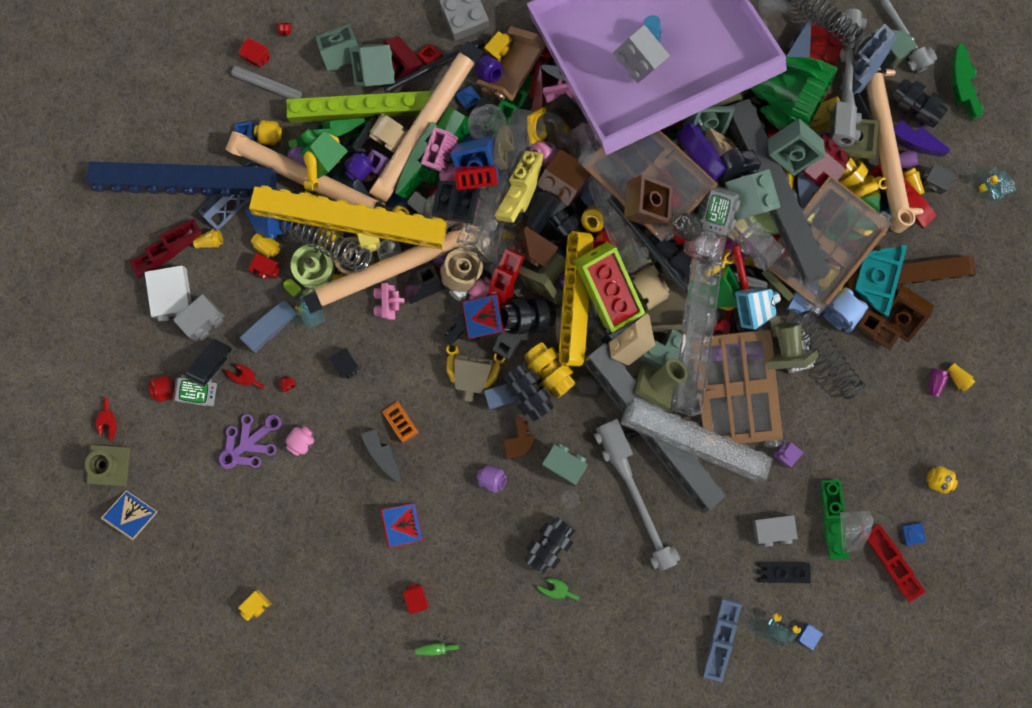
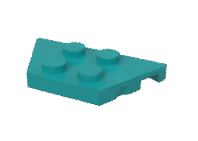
M907 245L871 251L860 265L854 290L884 317H888L891 310Z

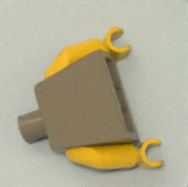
M449 345L446 348L449 355L446 366L447 374L451 382L455 384V389L463 390L462 399L464 401H474L475 393H482L483 389H489L497 380L505 357L499 361L496 359L497 353H495L493 360L460 355L458 354L457 346L454 352H449Z

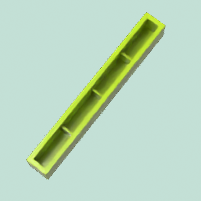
M434 91L286 99L287 118L290 123L360 119L376 114L380 116L381 113L390 118L418 116Z

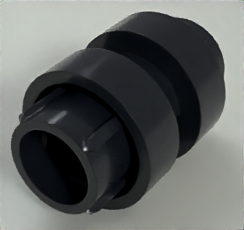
M904 78L891 95V98L898 103L895 108L904 115L908 110L915 114L912 120L921 127L926 123L934 128L948 111L947 107L941 104L943 98L935 92L930 96L923 92L926 87L918 80L911 83Z
M566 207L548 220L552 227L548 232L555 241L561 239L564 242L561 249L565 254L568 235L572 231L591 233L593 239L595 238L592 232L580 227L581 217L576 211L570 213Z
M671 233L662 242L653 234L649 237L670 265L680 272L679 276L683 280L697 268L691 260L693 255L686 248L680 252L675 246L677 242L676 239H672ZM642 244L643 249L648 253L645 257L654 265L658 261ZM662 269L660 273L667 280H669V278L666 275L667 272L664 269Z
M542 298L528 299L527 301L524 299L510 300L505 306L500 307L504 330H508L511 334H525L527 332L544 333L556 321L554 306Z
M522 363L503 376L504 381L508 385L505 388L511 398L517 395L521 403L517 407L523 416L528 414L531 420L536 421L554 408L553 403L549 399L552 397L550 391L546 386L540 389L536 381L540 377L534 368L529 370L526 364Z
M558 517L554 519L551 525L545 522L539 530L543 534L538 542L533 539L526 549L530 553L525 558V562L542 575L549 567L555 569L561 561L557 555L562 549L568 552L574 544L570 538L576 530Z

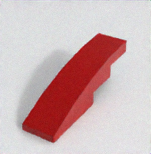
M880 524L863 534L875 555L909 604L926 593L914 576L915 573L903 559L902 553Z

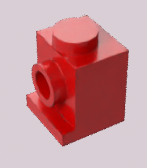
M256 253L248 271L252 274H255L257 271L256 275L266 280L268 277L277 279L280 273V265Z

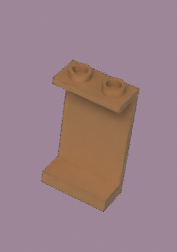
M511 26L507 33L513 38L514 42L510 47L509 53L501 62L503 67L501 78L494 83H487L479 79L476 82L482 88L481 91L488 96L492 94L503 101L504 99L513 101L546 46L538 34Z

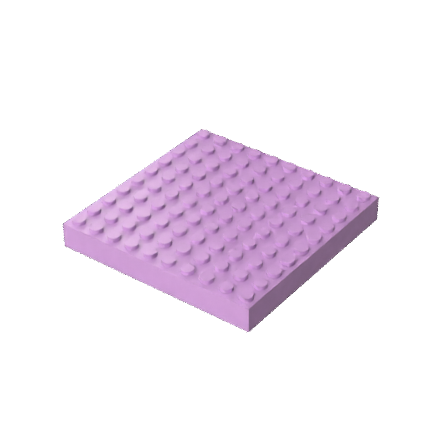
M533 0L527 3L533 23L606 155L787 71L785 54L749 0ZM655 15L661 21L662 35L660 44L670 56L637 84L612 53L644 25L646 17Z

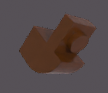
M870 310L867 311L857 328L864 337L872 342L875 341L890 351L901 335L899 331L885 324L884 318Z
M523 417L515 418L518 437L503 440L507 460L523 457L533 447L534 435L526 436V433L529 432L528 421H524Z

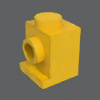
M498 31L484 47V52L501 63V56L505 57L511 49L510 43L513 40L506 33L502 34Z
M256 590L238 608L241 610V616L249 621L254 616L258 618L265 611L263 607H269L272 603L259 590Z

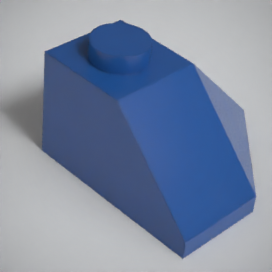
M250 209L246 210V214L257 234H263L265 238H277L276 235L285 234L282 231L283 220L252 215ZM286 221V225H285V230H286V231H287L288 228L290 227V224H291L290 221Z

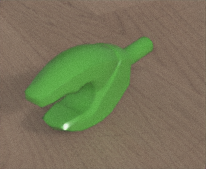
M557 578L545 579L554 584L555 589L553 591L537 586V589L543 595L552 599H564L567 596L578 601L580 596L568 592L569 587Z
M445 643L426 645L415 649V654H445V651L459 649V645L445 646Z

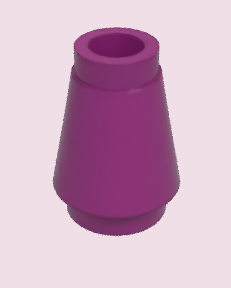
M932 369L929 377L928 395L940 397L949 378L948 371Z

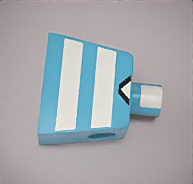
M755 287L735 292L741 327L755 330L776 315L775 304L780 302L779 293L764 287Z

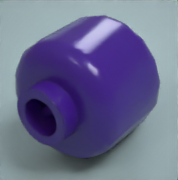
M485 55L477 61L475 73L485 82L494 83L502 76V64L494 57Z
M356 152L345 162L344 166L347 169L345 173L352 180L356 178L362 181L373 170L371 165L373 162L363 152L360 154Z

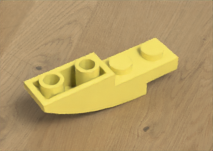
M525 151L509 179L511 187L495 213L497 220L514 223L519 212L525 213L540 175L543 160L542 153Z

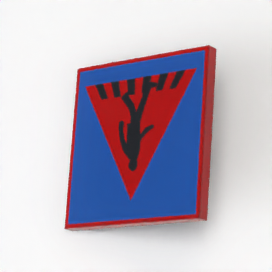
M498 294L462 302L469 340L504 332Z
M416 503L380 510L388 548L423 541Z

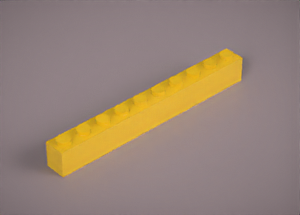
M254 186L249 207L252 215L443 250L447 231V222L437 217L428 219L420 214L406 215L405 212L399 210L390 212L382 207H375L374 209L361 203L352 205L344 200H337L336 202L323 196L315 198L310 197L306 193L293 194L285 189H280L279 191L272 190L268 186Z

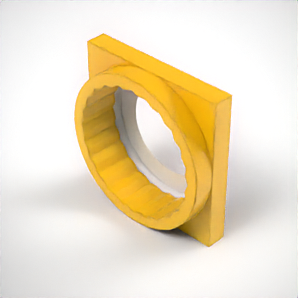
M542 107L527 116L529 144L543 141L549 133L550 118L546 113V108ZM539 120V128L536 132V123Z

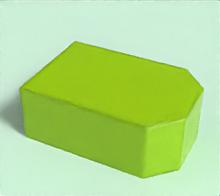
M287 279L284 282V288L294 298L302 291L292 279Z

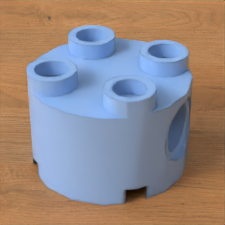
M844 287L822 311H825L823 315L825 319L836 329L841 330L844 328V332L849 333L855 328L860 319L865 316L868 306L865 302L853 296V292L849 288Z

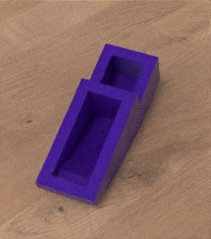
M901 120L894 127L896 142L908 149L939 157H944L951 150L921 126L915 131Z
M688 122L676 137L689 157L715 181L726 170V167L712 142L706 140L698 126Z

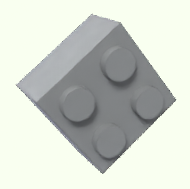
M440 0L442 12L455 41L489 28V19L480 0Z
M645 25L612 53L637 84L670 56Z
M202 294L174 319V322L189 338L195 341H202L209 335V330L213 327L217 328L223 323L225 315L208 297Z

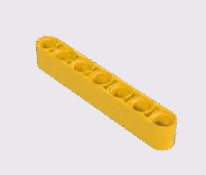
M572 231L567 239L559 344V362L563 366H581L585 359L589 294L574 260L593 250V236L591 233Z

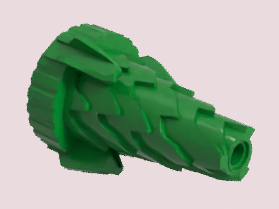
M786 56L787 71L749 88V90L755 93V96L770 104L763 106L760 112L780 131L797 119L802 120L809 127L838 70L837 67L822 60L809 57Z

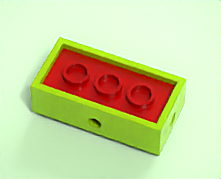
M606 242L574 260L605 328L613 333L645 314L615 246Z

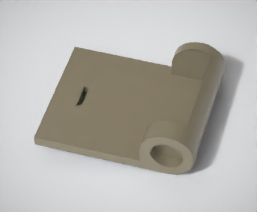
M664 276L659 277L661 282L665 281L670 295L668 299L649 311L647 306H645V314L650 316L652 331L689 330V326H693L692 315H689L688 287L681 291L673 280H667ZM688 277L684 280V282H685L687 285H688Z

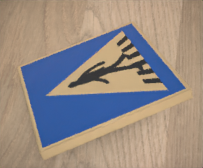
M126 490L101 519L131 540H134L158 511Z

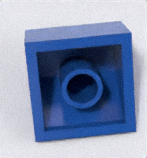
M488 137L456 144L451 152L455 168L457 169V167L496 165L493 162V138ZM496 165L497 179L499 182V168ZM486 172L487 180H490V174ZM478 173L479 180H482L481 173ZM470 174L471 180H474L473 174Z

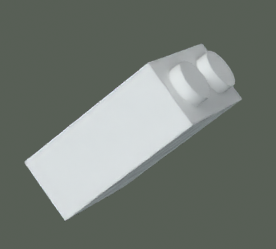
M176 266L145 272L152 318L158 319L160 322L170 320L169 317L178 316L192 304L187 268Z

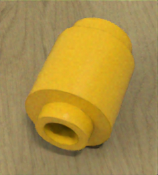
M256 233L251 240L253 248L266 258H274L280 251L278 248L279 243L273 238H265L263 234Z

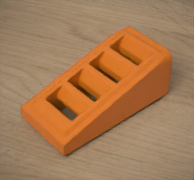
M398 401L382 411L403 444L419 433ZM398 408L400 410L393 416H389V413ZM402 414L403 418L394 423L393 420ZM407 421L408 424L400 429L397 428L398 425ZM411 427V431L405 435L401 434V432Z

